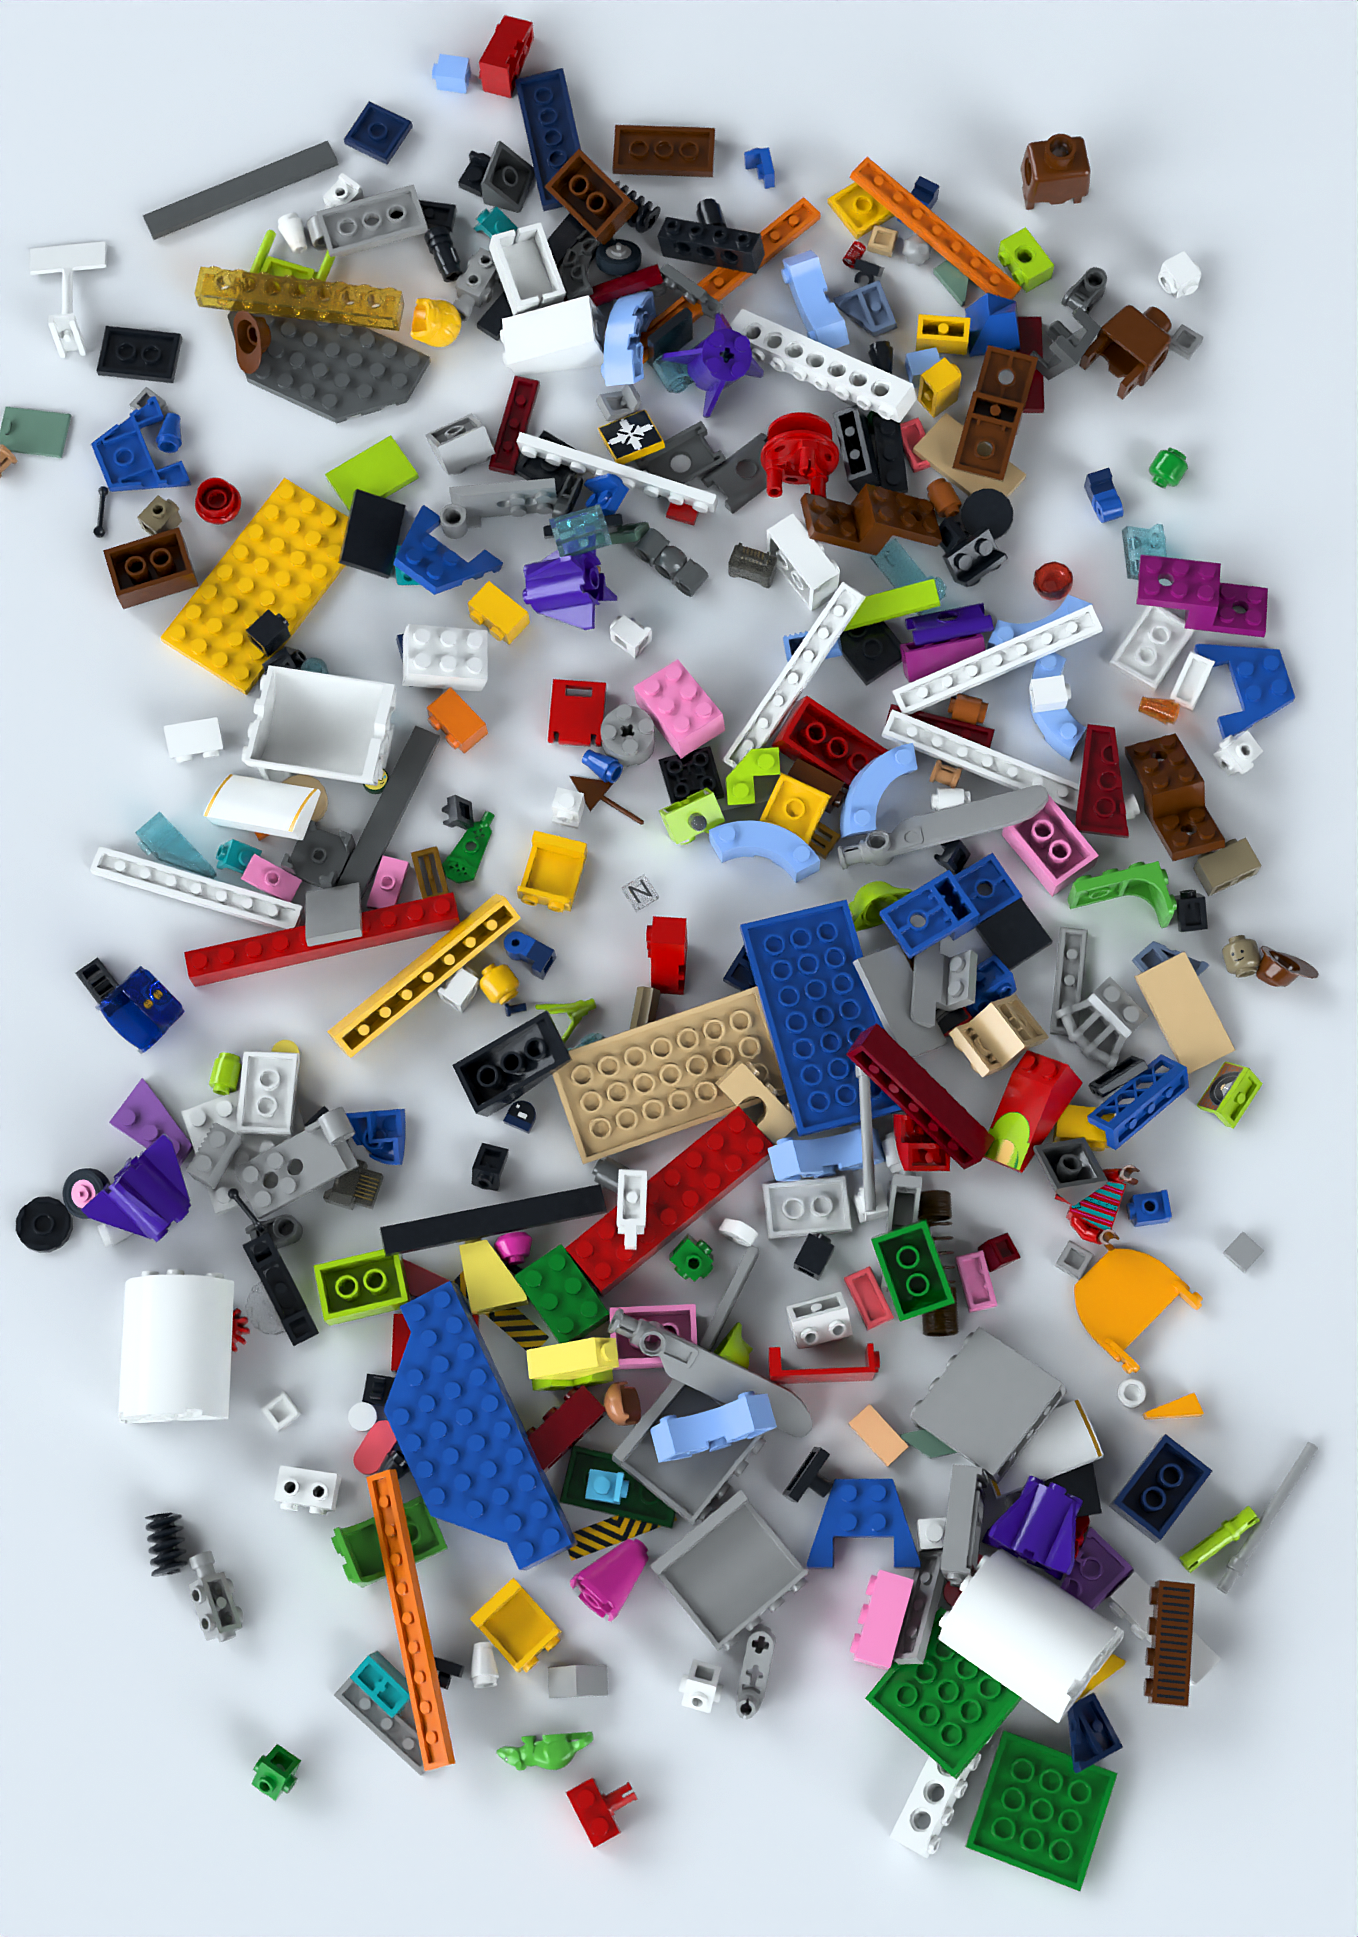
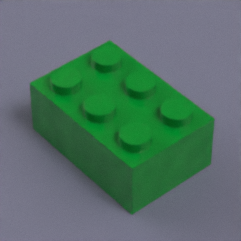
M562 1244L514 1275L516 1281L526 1293L527 1298L559 1344L581 1340L610 1320L609 1312Z

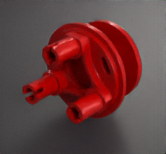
M805 412L790 413L777 418L768 428V442H766L761 451V464L767 474L768 496L773 498L780 497L782 495V482L795 485L809 484L810 494L827 498L826 483L829 481L828 476L834 472L839 463V450L832 441L831 426L822 417Z

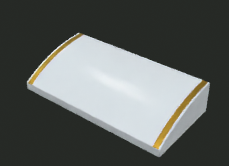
M229 774L215 790L203 816L214 825L303 841L321 791L314 788Z
M1080 1399L1054 1408L998 1484L988 1478L986 1472L984 1473L997 1500L1022 1490L1029 1475L1045 1481L1104 1458V1455Z

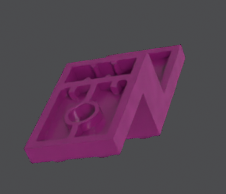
M1141 554L1136 604L1185 610L1184 629L1263 638L1266 633L1268 588L1220 583L1221 563ZM1167 579L1172 584L1164 586L1160 584L1159 580ZM1233 607H1243L1246 612L1237 613Z

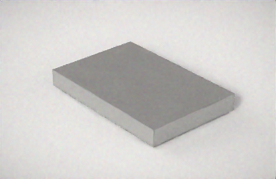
M359 882L306 892L305 939L307 946L362 936V906Z

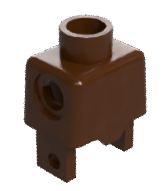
M1056 134L1048 140L1031 142L1027 145L1020 167L1026 210L1034 209L1035 203L1040 202L1056 205L1064 204L1066 201L1073 199V204L1081 203L1082 197L1089 193L1091 174L1084 139L1081 136L1070 137L1066 134Z
M1132 305L1125 306L1101 327L1096 340L1081 357L1079 366L1086 370L1100 355L1108 362V371L1117 378L1125 377L1120 382L1117 396L1123 400L1137 385L1144 386L1165 361L1171 344V336L1168 334V331L1172 328L1170 319L1162 310L1156 307H1149L1142 313Z

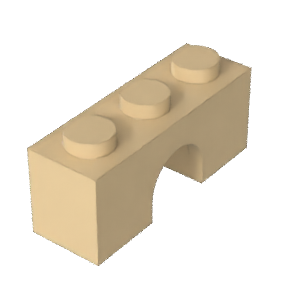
M738 1061L715 1084L737 1106L747 1097H759L763 1102V1113L754 1124L772 1144L777 1145L778 1140L785 1138L796 1127L790 1104L786 1102L783 1105L776 1098L779 1092L769 1082L763 1084L757 1078L760 1073L749 1061L745 1065Z

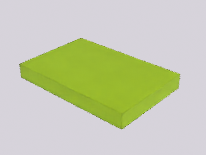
M391 435L325 474L326 479L349 512L356 489L386 498L419 478L418 473Z

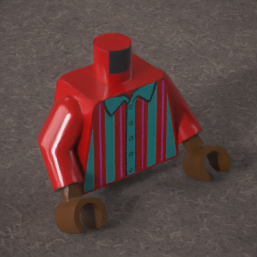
M1126 1165L1123 1169H1103L1108 1180L1107 1184L1075 1206L1056 1193L1054 1199L1070 1204L1066 1218L1070 1220L1071 1227L1081 1239L1099 1245L1103 1244L1109 1251L1115 1249L1108 1241L1112 1238L1120 1239L1112 1230L1126 1187V1184L1122 1182L1127 1181L1131 1185L1138 1183L1137 1179L1130 1178L1132 1172H1140L1133 1165Z

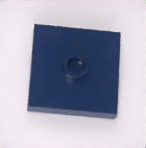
M369 101L345 136L344 143L388 165L412 129V121Z

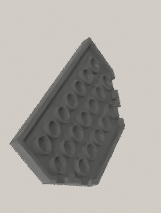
M252 277L227 315L234 340V317L242 310L248 311L254 317H264L271 331V343L265 353L262 354L259 368L252 374L245 373L248 383L335 423L347 421L346 418L358 414L364 416L380 411L382 407L395 403L396 406L407 403L431 362L430 357L270 283Z

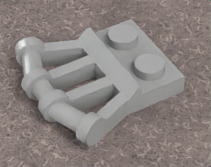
M1111 977L1107 978L1086 1000L1055 1012L1057 1018L1061 1019L1069 1036L1067 1039L1071 1043L1075 1042L1083 1050L1081 1053L1085 1057L1089 1056L1106 1064L1105 1067L1110 1070L1114 1069L1119 1059L1125 1039L1149 1016ZM1089 1008L1093 1014L1077 1028L1071 1014ZM1099 1018L1107 1027L1090 1042L1083 1033ZM1113 1033L1116 1036V1040L1110 1054L1098 1049V1045L1109 1034Z

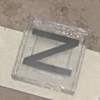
M645 874L622 887L623 893L636 912L659 899L658 893Z

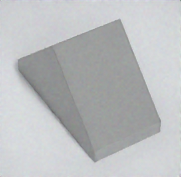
M571 1665L548 1668L549 1698L608 1696L607 1665Z

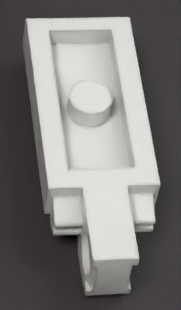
M619 1169L617 1227L618 1234H625V1250H636L637 1234L644 1235V1228H646L647 1170Z

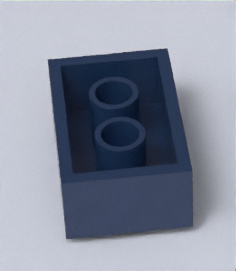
M1164 1434L1109 1507L1154 1543H1157L1164 1537L1213 1470L1168 1435Z

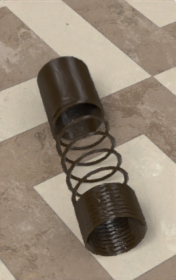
M945 1190L922 1191L917 1220L927 1219L929 1227L952 1225V1222H938L952 1218L951 1193ZM952 1236L933 1237L934 1241L952 1240L954 1238ZM938 1251L939 1255L954 1254V1251ZM954 1265L943 1266L944 1269L955 1268ZM948 1280L949 1284L956 1283L955 1280ZM954 1286L950 1287L955 1303L922 1314L923 1335L941 1337L959 1333L957 1291Z

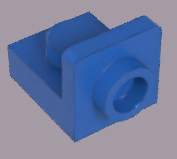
M769 147L762 149L754 148L744 152L746 170L756 168L758 179H763L765 189L775 187V173Z

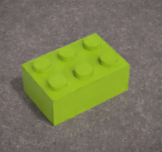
M384 1249L313 1265L323 1318L329 1326L400 1310V1306L411 1301L402 1254L385 1257Z

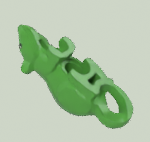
M580 1732L542 1735V1741H536V1736H523L521 1741L525 1745L519 1748L504 1746L499 1748L496 1754L506 1763L515 1766L518 1771L525 1770L526 1766L559 1770L571 1762L577 1751L593 1741V1733Z

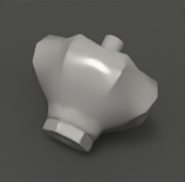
M914 233L910 238L904 240L902 253L906 256L908 263L920 266L924 261L930 259L932 247Z

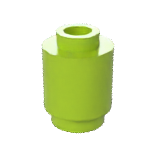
M226 1052L219 1053L218 1058L214 1061L209 1086L213 1088L214 1093L229 1095L230 1092L236 1091L242 1068L239 1056Z

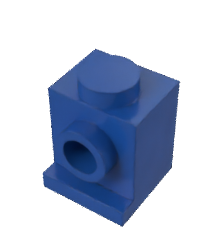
M1167 1190L1132 1195L1130 1203H1127V1214L1129 1220L1133 1219L1134 1227L1162 1224L1170 1221L1172 1213ZM1151 1203L1154 1206V1210L1147 1211L1144 1204Z

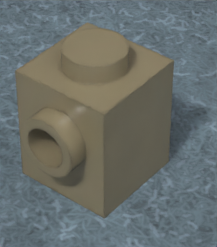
M159 495L137 517L142 529L151 536L174 529L182 522L178 512L180 510L179 507L172 500L167 499L165 501Z

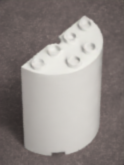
M269 665L267 674L262 675L261 697L256 699L254 705V713L258 714V717L249 724L248 737L250 740L248 746L243 748L242 761L252 767L377 786L378 779L381 780L383 777V768L386 769L392 744L394 724L390 723L392 713L396 709L395 685Z
M178 1269L167 1270V1275H159V1272L143 1271L141 1277L130 1278L126 1281L119 1422L130 1424L169 1422V1420L228 1419L234 1281L224 1279V1274L207 1273L206 1276L185 1274L184 1270Z
M1000 1549L990 1557L987 1555L983 1556L976 1567L977 1572L973 1577L968 1575L960 1586L961 1595L951 1612L948 1610L939 1622V1626L942 1627L939 1640L1059 1723L1084 1691L1092 1676L1097 1674L1120 1644L1124 1631L1006 1550Z

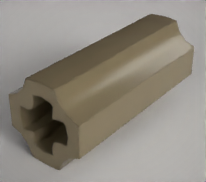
M645 986L637 987L630 1029L656 1021L660 990Z

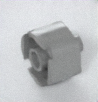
M621 704L610 711L601 725V740L605 755L618 759V762L623 767L635 764L640 765L646 762L655 748L654 723L651 717L644 710L628 704Z

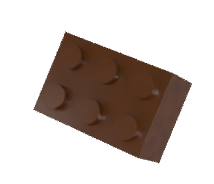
M580 149L573 154L545 185V188L603 245L614 236L639 208Z
M179 527L103 550L116 596L123 609L199 586L184 537Z

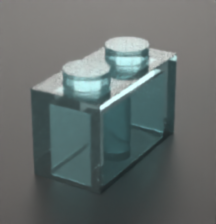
M600 504L549 519L560 557L575 556L612 545Z

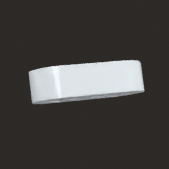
M728 1218L724 1219L718 1229V1232L728 1240L745 1246H751L758 1236V1233L747 1224Z

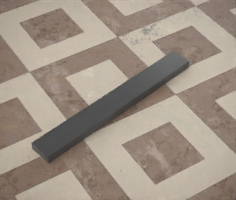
M327 140L143 215V218L153 240L335 167L338 165V161Z
M418 726L414 727L337 883V886L359 882L361 900L440 741V735Z

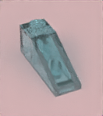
M160 811L135 832L140 840L137 845L147 856L152 853L158 860L212 879L217 876L207 860Z

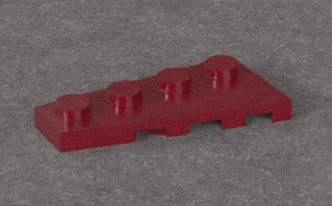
M1088 724L1075 827L1080 833L1129 838L1115 727Z

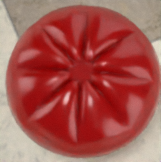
M215 477L206 479L200 484L195 498V509L204 521L221 525L233 520L239 513L241 495L235 486L222 478Z

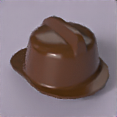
M242 310L236 314L233 322L236 356L240 369L244 373L252 374L259 368L262 354L265 353L271 343V331L264 317H254L248 311Z
M1267 946L1261 947L1264 955L1256 972L1257 978L1275 987H1286L1298 976L1312 979L1318 977V971L1307 962L1297 957L1277 952Z

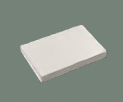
M1147 606L1110 660L1109 666L1155 692L1195 630L1184 629L1185 620L1163 607Z
M244 1050L236 1122L237 1134L293 1136L300 1065L299 1053Z
M846 1175L763 1183L768 1240L807 1237L809 1233L815 1236L816 1233L829 1235L853 1231Z

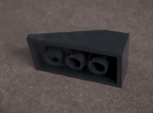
M545 1011L452 1066L475 1113L488 1117L524 1095L569 1063L572 1058L549 1012Z

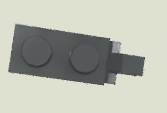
M668 263L664 264L660 272L664 278L663 283L673 291L679 289L684 293L683 297L693 305L696 303L700 304L703 314L715 320L716 314L720 313L724 308L719 301L707 294L706 290Z

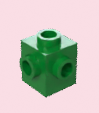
M689 1234L669 1254V1260L676 1265L674 1270L685 1280L689 1277L694 1282L699 1277L704 1279L714 1268L712 1265L714 1258L711 1254L713 1249L702 1239L697 1242ZM691 1258H696L697 1260H696V1261H691L690 1259H691Z
M276 1744L267 1756L262 1755L254 1766L253 1770L256 1772V1775L251 1785L276 1801L283 1791L288 1794L297 1782L298 1778L294 1775L301 1760Z

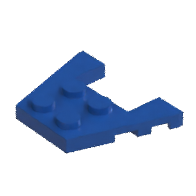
M156 396L148 399V403L141 409H135L129 414L130 417L119 426L116 424L91 443L110 492L192 485L182 461L156 470L140 429L165 420Z
M423 505L405 537L393 564L432 594L436 595L462 585L465 580L471 578L477 580L490 571L493 573L499 572L503 562L485 549L470 562L465 561L429 534L440 525L441 520L438 514Z
M1210 644L1195 645L1194 651L1196 654L1215 661L1213 667L1228 665L1242 707L1241 712L1218 717L1217 723L1222 739L1229 735L1234 737L1240 732L1246 731L1253 724L1269 717L1294 701L1295 695L1280 649Z
M835 1479L807 1560V1568L834 1569L835 1538H894V1568L922 1569V1564L894 1480Z

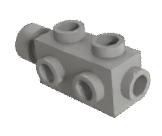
M480 247L477 254L472 255L469 259L464 275L461 274L456 281L455 289H457L459 300H455L453 305L460 313L461 321L468 320L472 313L473 305L480 308L483 302L489 303L494 292L492 287L495 282L501 283L490 250L488 251Z
M206 1551L189 1558L192 1570H196L198 1576L196 1581L188 1585L190 1597L195 1605L200 1620V1627L204 1632L206 1641L218 1638L219 1642H223L236 1637L235 1631L242 1628L243 1613L240 1607L234 1604L232 1598L234 1586L232 1581L226 1578L224 1572L215 1573L213 1567L215 1560L212 1551Z

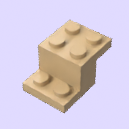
M1016 994L991 1002L969 1023L957 1026L949 1033L954 1040L956 1048L966 1055L972 1069L980 1074L982 1078L1007 1069L1027 1050L1042 1044L1049 1038Z

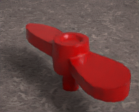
M1089 1516L1076 1519L1075 1559L1078 1555L1079 1547L1083 1545V1535L1090 1525Z

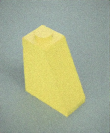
M478 1238L465 1241V1244L459 1245L468 1298L473 1315H482L529 1305L526 1293L487 1240Z
M593 1337L526 1350L529 1379L574 1380L619 1367L616 1338Z

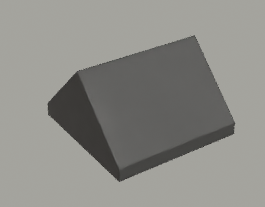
M501 141L496 143L481 182L484 204L518 213L521 212L535 175L534 167Z
M1085 1137L1034 1145L1033 1150L1055 1192L1071 1205L1075 1206L1107 1184L1108 1180Z

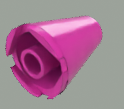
M627 1539L574 1575L569 1581L572 1589L576 1586L580 1589L581 1593L578 1597L593 1612L602 1618L607 1614L609 1615L608 1621H613L618 1616L649 1559L647 1555L648 1549L638 1539L634 1541Z

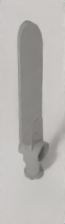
M1034 785L905 819L899 823L892 833H887L883 830L872 831L867 835L866 839L859 840V844L844 848L842 846L837 847L842 868L845 870L850 865L862 862L885 866L895 856L1019 824L1032 818L1044 808L1049 800L1048 792L1045 787Z
M620 1308L615 1312L608 1332H616L629 1338L631 1344L640 1347L641 1351L648 1356H659L666 1374L671 1378L726 1404L738 1400V1395L748 1391H754L755 1395L768 1394L776 1428L800 1438L806 1436L812 1429L813 1424L810 1412L803 1401L791 1390L665 1330L659 1322L646 1321L642 1318L638 1321L624 1314V1311ZM649 1335H657L660 1338L653 1343L645 1340Z

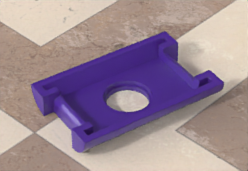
M984 603L905 618L907 630L915 629L912 630L915 646L994 631L991 615H984ZM956 616H958L957 618H955V619H953V620H949V621H943V620H941V619H946V618H951V617H956Z

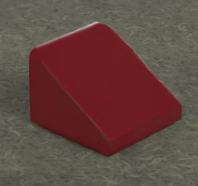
M1008 1232L987 1240L977 1248L978 1251L983 1250L989 1272H993L1021 1258Z

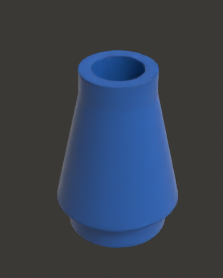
M168 413L165 415V420L156 437L158 448L163 452L175 453L182 445L181 418L178 414Z
M591 749L587 750L582 758V763L588 766L605 783H615L623 771V765L618 762V759L594 752Z

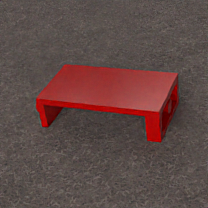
M873 1343L867 1344L865 1350L866 1367L782 1370L781 1348L769 1347V1380L777 1384L872 1381L874 1374L878 1373V1368H880L879 1351H874Z

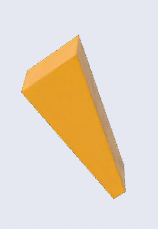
M1194 1392L1149 1410L1143 1414L1144 1420L1201 1417L1204 1413Z

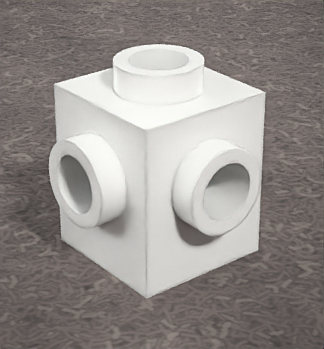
M1247 730L1234 737L1229 735L1219 743L1221 748L1213 756L1218 761L1219 767L1230 776L1236 772L1244 774L1254 766L1252 761L1264 751Z
M693 1659L689 1675L683 1674L679 1692L684 1693L682 1706L710 1713L713 1701L719 1703L723 1685L718 1684L722 1667Z

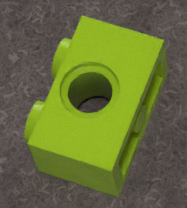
M1026 227L1000 241L998 259L1003 267L1009 269L1013 280L1026 293L1052 278L1054 264Z

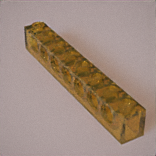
M216 266L209 268L200 267L194 293L199 307L238 312L244 310L254 314L394 331L400 330L404 309L402 291L390 287L382 289L366 284L357 286L341 281L332 283L316 278L307 280L291 275L283 277L274 276L266 272L258 274L241 269L234 271L225 270ZM305 295L302 298H296L297 296ZM325 298H330V299L327 300V301H321V300H323V299H325ZM350 301H355V302L352 303V304H346V303H348V302H350ZM375 304H379L378 307H371Z

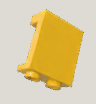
M534 830L531 840L533 846L521 886L517 888L518 899L531 906H536L537 903L546 905L548 909L555 912H563V910L571 912L588 854L587 843Z
M514 1578L470 1617V1620L483 1632L518 1673L522 1670L527 1673L539 1662L536 1657L544 1649L549 1652L561 1641L558 1636L562 1631Z

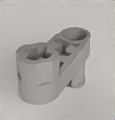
M760 1626L757 1630L752 1631L747 1641L737 1691L736 1711L741 1718L744 1715L746 1719L752 1718L758 1712L765 1696L774 1645L776 1643V1636L766 1626ZM759 1636L765 1637V1642H769L765 1644L764 1648L758 1647V1642L754 1641L758 1640ZM754 1665L759 1666V1671L763 1673V1676H758L755 1687H761V1691L754 1687H743L744 1683L748 1686L750 1685L752 1674L747 1672V1669L751 1670ZM749 1701L751 1709L745 1708L743 1704Z

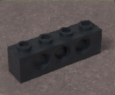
M666 217L657 235L662 256L756 274L765 256L761 234Z

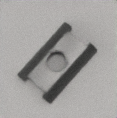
M700 421L664 441V449L636 459L635 462L641 471L646 470L647 473L685 484L726 461V458L721 450L716 453L713 452L704 438L708 435L707 429L703 422ZM677 455H685L690 459L691 466L687 471L679 473L671 468V460Z
M763 433L757 435L701 479L708 488L714 484L727 497L725 507L732 514L767 488V474L761 464V451L767 442V436ZM743 460L752 461L756 465V473L749 478L741 477L736 471L738 463Z

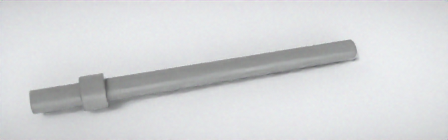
M856 1065V1078H859L865 1212L876 1211L870 1078Z
M1307 1443L1260 1517V1521L1255 1525L1236 1557L1232 1556L1226 1566L1228 1570L1217 1586V1589L1227 1594L1238 1575L1242 1576L1248 1566L1246 1562L1318 1450L1314 1444Z

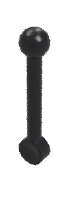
M101 486L98 490L100 495L97 527L93 530V533L98 538L103 537L105 534L102 524L105 497L109 493L108 488L105 486Z
M231 1188L228 1191L229 1198L234 1199L255 1227L262 1233L265 1230L264 1226L239 1197L238 1190Z

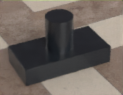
M814 1447L782 1495L790 1501L798 1503L809 1487L824 1498L830 1492L833 1483L818 1472L830 1454L821 1447Z

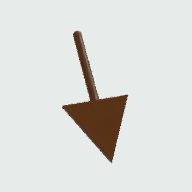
M570 776L578 792L584 793L585 804L590 812L602 800L640 825L644 824V820L604 796L614 783Z

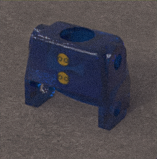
M141 965L107 994L95 1007L98 1011H101L108 1023L120 1036L138 1048L137 1051L140 1054L150 1049L185 1012L182 1004L149 970L144 969Z

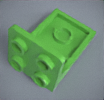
M1159 861L1148 864L1137 862L1130 865L1128 869L1120 871L1117 868L1109 869L1096 877L1091 875L1081 876L1076 879V882H1073L1067 898L1070 909L1122 896H1137L1146 900L1154 908L1161 928L1168 927L1174 911L1177 910L1175 897L1173 894L1169 895L1166 886L1169 884L1167 872L1165 869H1161Z
M422 1495L404 1503L403 1506L415 1564L447 1550L448 1547L437 1520L430 1515ZM374 1517L350 1527H337L333 1529L335 1536L331 1539L336 1552L341 1554L342 1557L344 1556L347 1562L342 1566L349 1582L352 1581L353 1584L355 1583L363 1588L386 1577Z

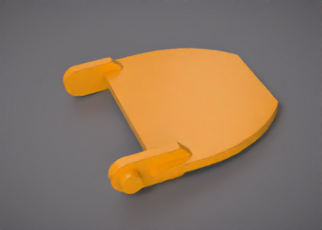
M1116 1248L1108 1251L1074 1286L1075 1305L1084 1328L1117 1362L1121 1360L1124 1363L1121 1367L1128 1374H1131L1132 1371L1137 1373L1140 1370V1366L1124 1350L1178 1295L1195 1310L1202 1306L1200 1302L1203 1300L1197 1292L1190 1293V1287L1161 1261L1148 1254L1131 1249Z

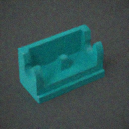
M378 1651L369 1654L350 1676L391 1718L403 1711L404 1706L411 1700L407 1679Z

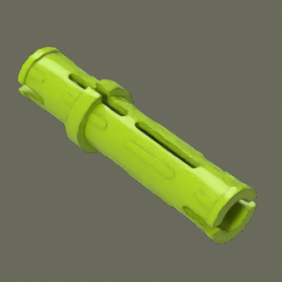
M1247 1506L1229 1521L1224 1520L1221 1523V1527L1178 1559L1184 1568L1191 1573L1232 1541H1238L1244 1531L1260 1520L1256 1513Z

